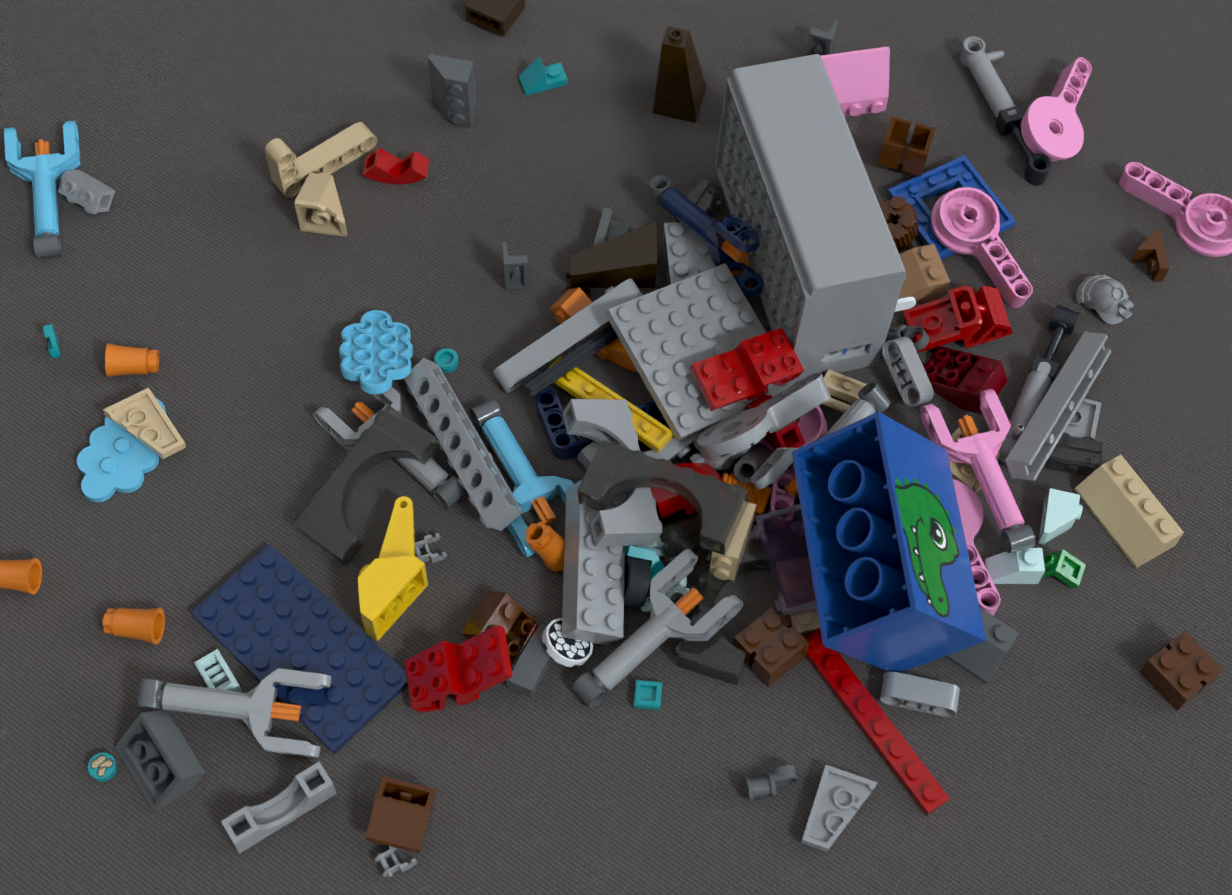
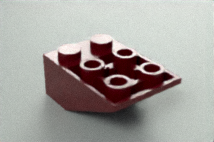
M943 346L938 347L924 366L934 393L962 410L981 415L983 414L980 409V392L993 389L998 396L1008 382L1002 361Z

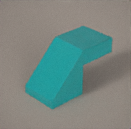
M646 545L625 546V554L627 556L649 560L651 570L650 582L651 579L665 568L651 547Z

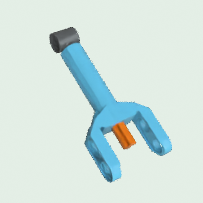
M75 120L65 121L63 125L64 155H60V153L50 154L49 142H44L43 139L38 140L39 143H35L36 156L22 157L21 159V143L18 141L15 127L4 129L5 160L10 172L22 180L32 182L35 224L33 244L37 258L62 255L59 237L56 181L61 179L65 171L75 170L80 165L79 135Z
M494 399L471 408L470 412L474 423L479 429L481 428L515 486L512 494L523 513L534 509L542 523L552 524V521L557 518L547 502L555 499L556 495H560L566 506V490L574 485L573 482L557 476H537L504 421L501 410ZM520 514L507 528L524 557L528 558L536 554V552L530 548L525 540L528 527Z

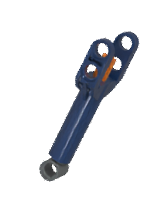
M659 175L653 177L650 181L652 203L655 206L663 207L707 244L712 261L716 267L726 263L730 272L734 270L742 271L741 274L733 275L745 296L756 297L761 294L763 289L760 276L743 263L745 261L744 258L748 256V252H753L759 248V234L734 213L724 217L722 220L716 221L678 189L672 188L670 179L667 176ZM747 239L755 241L752 244L743 243V241ZM748 283L757 284V286L754 288H749L745 285H747Z

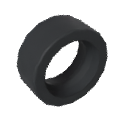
M631 556L625 558L624 606L641 608L644 605L650 586L651 570L649 560Z

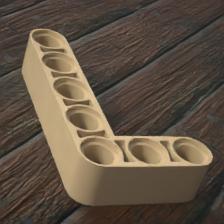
M357 122L296 158L295 154L282 139L275 138L265 148L271 180L285 197H293L299 194L310 172L325 173L327 175L334 173L373 149L377 143V137L364 123Z

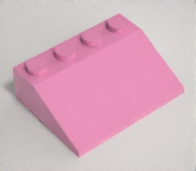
M889 46L820 56L844 117L879 113L886 110L889 97Z

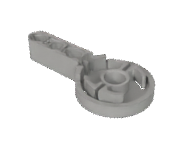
M815 373L809 375L763 404L732 414L711 425L697 438V444L702 454L708 457L724 454L733 456L750 448V444L755 445L766 436L768 430L770 433L777 432L824 403L831 395L822 374Z

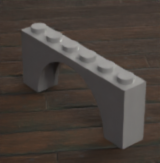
M571 399L562 412L567 434L589 438L608 449L621 464L628 482L626 502L613 509L600 510L591 521L590 526L595 546L653 545L662 534V523L658 519L656 501L650 489V478L645 471L644 456L639 449L638 434L634 430L632 412L628 408L627 401Z

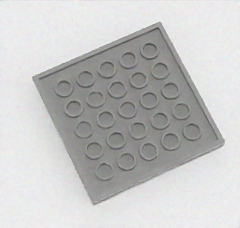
M726 263L610 308L605 313L677 441L698 433L732 414L746 410L745 405L755 400L748 401V399L711 411L689 368L693 363L734 350L743 340L766 333ZM793 379L782 386L769 384L767 395L776 396L796 382Z

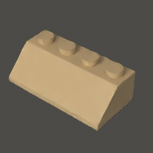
M1122 455L1101 465L1074 489L1135 569L1174 547L1184 534L1182 529Z

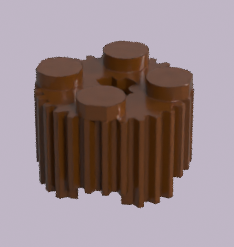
M894 196L891 200L887 198L885 202L882 200V203L879 205L896 248L903 251V248L907 249L908 245L912 246V242L915 240L914 236H917V232H919V221L916 211L911 203L908 204V201H904L900 196Z

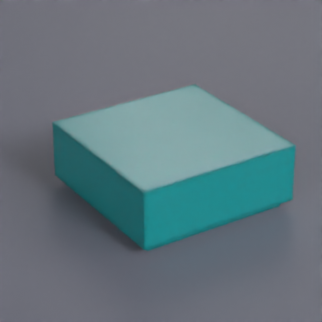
M636 680L633 708L660 710L662 682Z

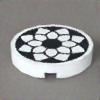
M562 618L552 620L543 631L542 642L546 644V651L549 656L557 663L567 667L580 666L592 654L593 644L591 642L562 637Z

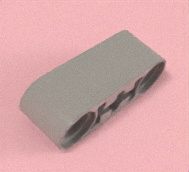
M908 337L886 341L882 347V354L903 402L909 407H915L931 401L934 395L933 387L913 342Z
M886 672L883 675L880 701L884 704L943 717H954L957 714L960 688L954 684L898 672Z

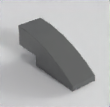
M543 623L538 626L520 655L512 671L513 677L507 680L509 689L533 698L541 679H544L553 661V658L546 651V644L542 642L543 631L548 626Z

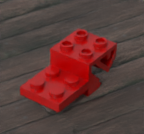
M963 285L948 290L949 296L903 310L907 325L919 326L929 336L927 346L917 351V353L963 339L967 349L1013 334L998 288L981 286L974 294L972 287ZM916 335L912 342L919 341L922 335Z
M783 328L743 340L734 350L693 363L689 367L711 411L745 399L749 401L768 393L769 384L782 386L805 371Z
M499 625L458 645L442 641L405 660L411 709L418 712L445 709L446 696L449 694H454V699L458 706L466 705L479 699L480 692L513 677L505 628Z

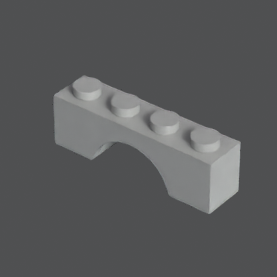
M317 762L296 775L292 783L276 797L257 806H245L222 820L221 823L240 854L337 793L320 762Z

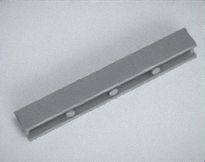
M1085 331L1005 460L1011 479L1036 480L1111 354V349L1104 347V343L1108 338L1107 334Z

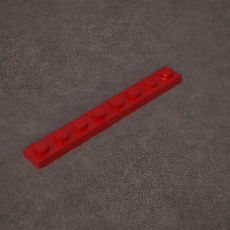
M819 628L806 636L805 639L809 642L806 657L927 816L948 802L949 796L839 652L823 646L821 629Z

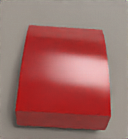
M706 463L675 464L646 473L650 478V489L656 501V511L661 518L667 517L681 509L689 515L732 494L731 488L713 467Z

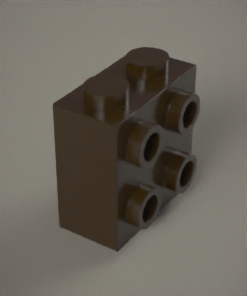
M469 0L465 5L466 21L504 37L525 9V0Z

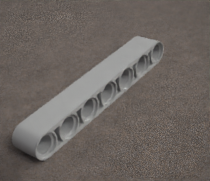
M631 278L622 282L498 366L493 371L494 376L506 393L515 390L552 365L560 356H565L611 325L605 315L608 309L641 297L643 294Z

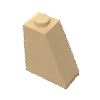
M310 172L294 203L300 231L346 237L345 219L333 175Z

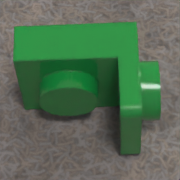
M1064 549L1045 556V572L1042 577L1046 578L1053 575L1071 588H1075L1080 585L1086 565Z

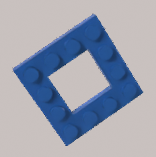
M965 155L922 174V176H917L888 189L887 193L890 200L894 196H900L904 201L907 200L908 204L911 203L919 221L917 236L925 246L934 244L941 260L957 252L948 249L936 238L931 227V211L923 200L956 185L958 188H976L989 195L995 202L999 211V233L1014 227L1016 222Z

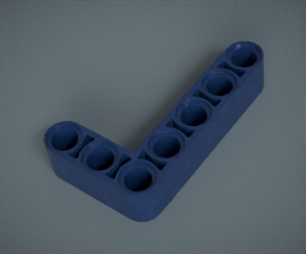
M545 388L536 395V413L552 454L558 460H568L577 457L581 450L594 440L583 439V436L567 434L562 414L563 408L558 395L554 390ZM655 401L636 406L665 425L666 420ZM546 402L551 403L550 405H543ZM652 415H659L661 417L655 418ZM551 423H559V425H557V426H553V425H550V424H551ZM560 443H566V444H568V445L562 447V446H559L558 444H560Z

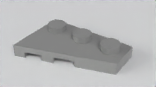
M825 765L801 843L828 852L877 786L878 782Z

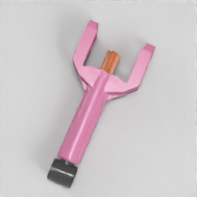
M993 389L980 392V409L990 431L979 434L972 416L965 415L957 420L964 438L958 439L955 443L939 408L933 404L922 406L920 409L921 419L930 440L947 450L950 461L972 466L1001 532V541L1005 551L1013 553L1034 547L1035 536L1033 530L1029 525H1023L1025 521L996 459V455L1011 427L996 392Z

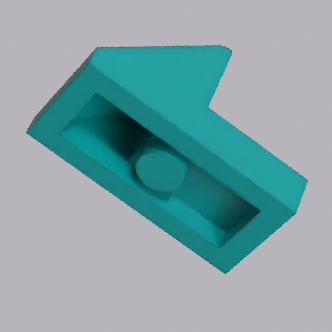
M540 57L535 59L519 75V81L525 95L568 85V79L561 63L544 67Z

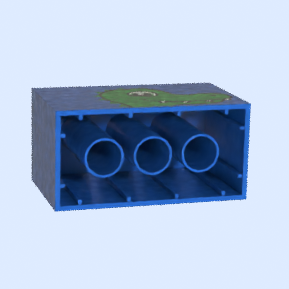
M878 411L792 451L823 646L886 671L901 673L986 641L946 449Z

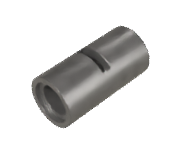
M763 444L753 445L751 450L744 454L735 464V477L742 483H752L751 477L772 454L770 449Z

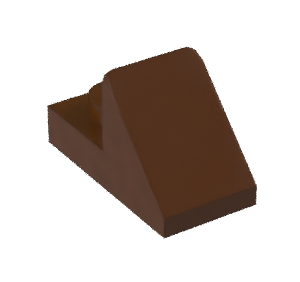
M1155 230L1142 243L1131 261L1132 263L1148 262V271L1152 273L1153 282L1163 281L1169 270L1160 230Z

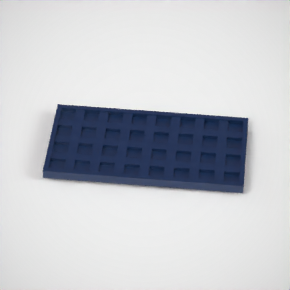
M270 544L190 612L192 617L260 683L278 668L332 676L330 688L323 687L317 690L276 684L275 688L277 689L276 698L281 703L301 705L299 721L334 755L408 686L406 671Z

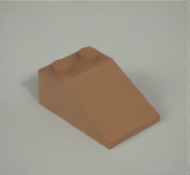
M934 244L912 248L899 254L906 270V281L903 283L899 299L914 297L916 304L946 296L950 280Z

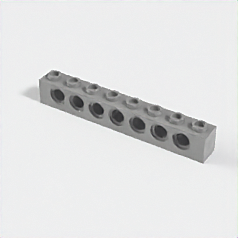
M423 358L411 369V373L404 378L408 385L407 390L415 397L418 403V410L425 415L428 421V428L435 433L438 439V446L445 451L449 458L447 460L449 465L457 472L459 476L458 481L467 490L470 496V503L477 508L481 515L479 518L482 524L487 528L502 531L523 511L439 365Z

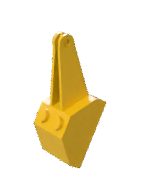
M406 496L399 497L395 501L379 558L375 559L370 565H365L359 572L358 577L360 613L365 633L377 642L428 586L425 563L415 557L414 509L412 500Z

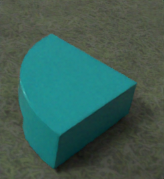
M52 324L45 325L43 332L44 337L48 340L49 354L52 358L61 357L56 331Z

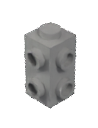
M68 170L64 172L60 180L61 184L58 192L66 196V200L83 206L84 210L91 214L109 211L115 193L114 189L81 170Z

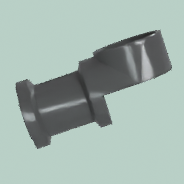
M899 325L897 327H889L885 342L900 337H908L912 341L916 335L921 334L920 340L913 343L916 351H919L927 346L929 336L919 326Z
M785 765L775 768L763 777L752 779L749 776L744 777V789L748 801H753L755 797L766 795L775 797L776 787L798 781L795 766Z

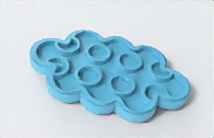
M381 310L369 311L361 317L360 323L350 324L342 330V344L339 347V356L342 360L340 364L341 374L350 381H360L361 389L369 394L387 392L392 387V380L403 379L411 373L410 359L413 356V346L410 343V328L403 323L392 322L391 316L387 312Z
M157 399L158 403L166 413L165 406L159 399ZM106 416L105 425L96 428L91 433L90 446L84 448L78 454L77 465L81 473L85 475L81 482V489L85 497L95 503L110 499L116 491L132 493L142 486L144 473H148L157 467L159 456Z

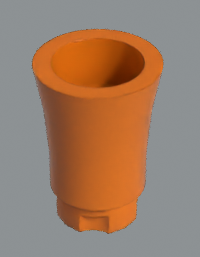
M107 343L105 351L106 376L158 373L159 350Z
M532 523L526 530L525 538L530 548L538 554L550 571L559 572L564 570L565 538L545 523Z
M39 559L0 560V589L15 590L32 595L38 592L42 580V566Z
M109 608L104 614L102 625L105 634H113L115 637L131 638L157 645L163 636L165 614L162 608Z

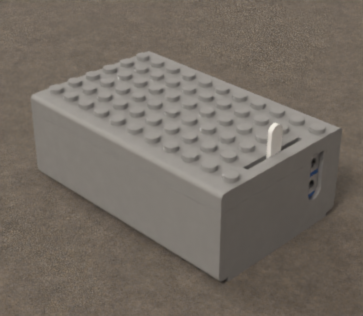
M819 54L736 68L732 71L731 77L726 78L714 168L730 214L734 213L759 234V248L753 252H748L749 267L762 280L763 290L759 297L771 331L783 328L805 370L794 381L798 382L815 373H821L822 376H825L828 369L840 373L876 365L879 362L894 312L910 309L916 305L914 297L899 299L903 283L906 281V270ZM751 239L743 241L744 244H752L755 242Z

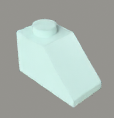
M1049 489L1043 504L1039 544H1045L1072 527L1076 519H1080L1083 505H1079V494Z
M1028 548L1013 553L1003 552L985 559V567L994 584H1038L1045 572L1042 548Z

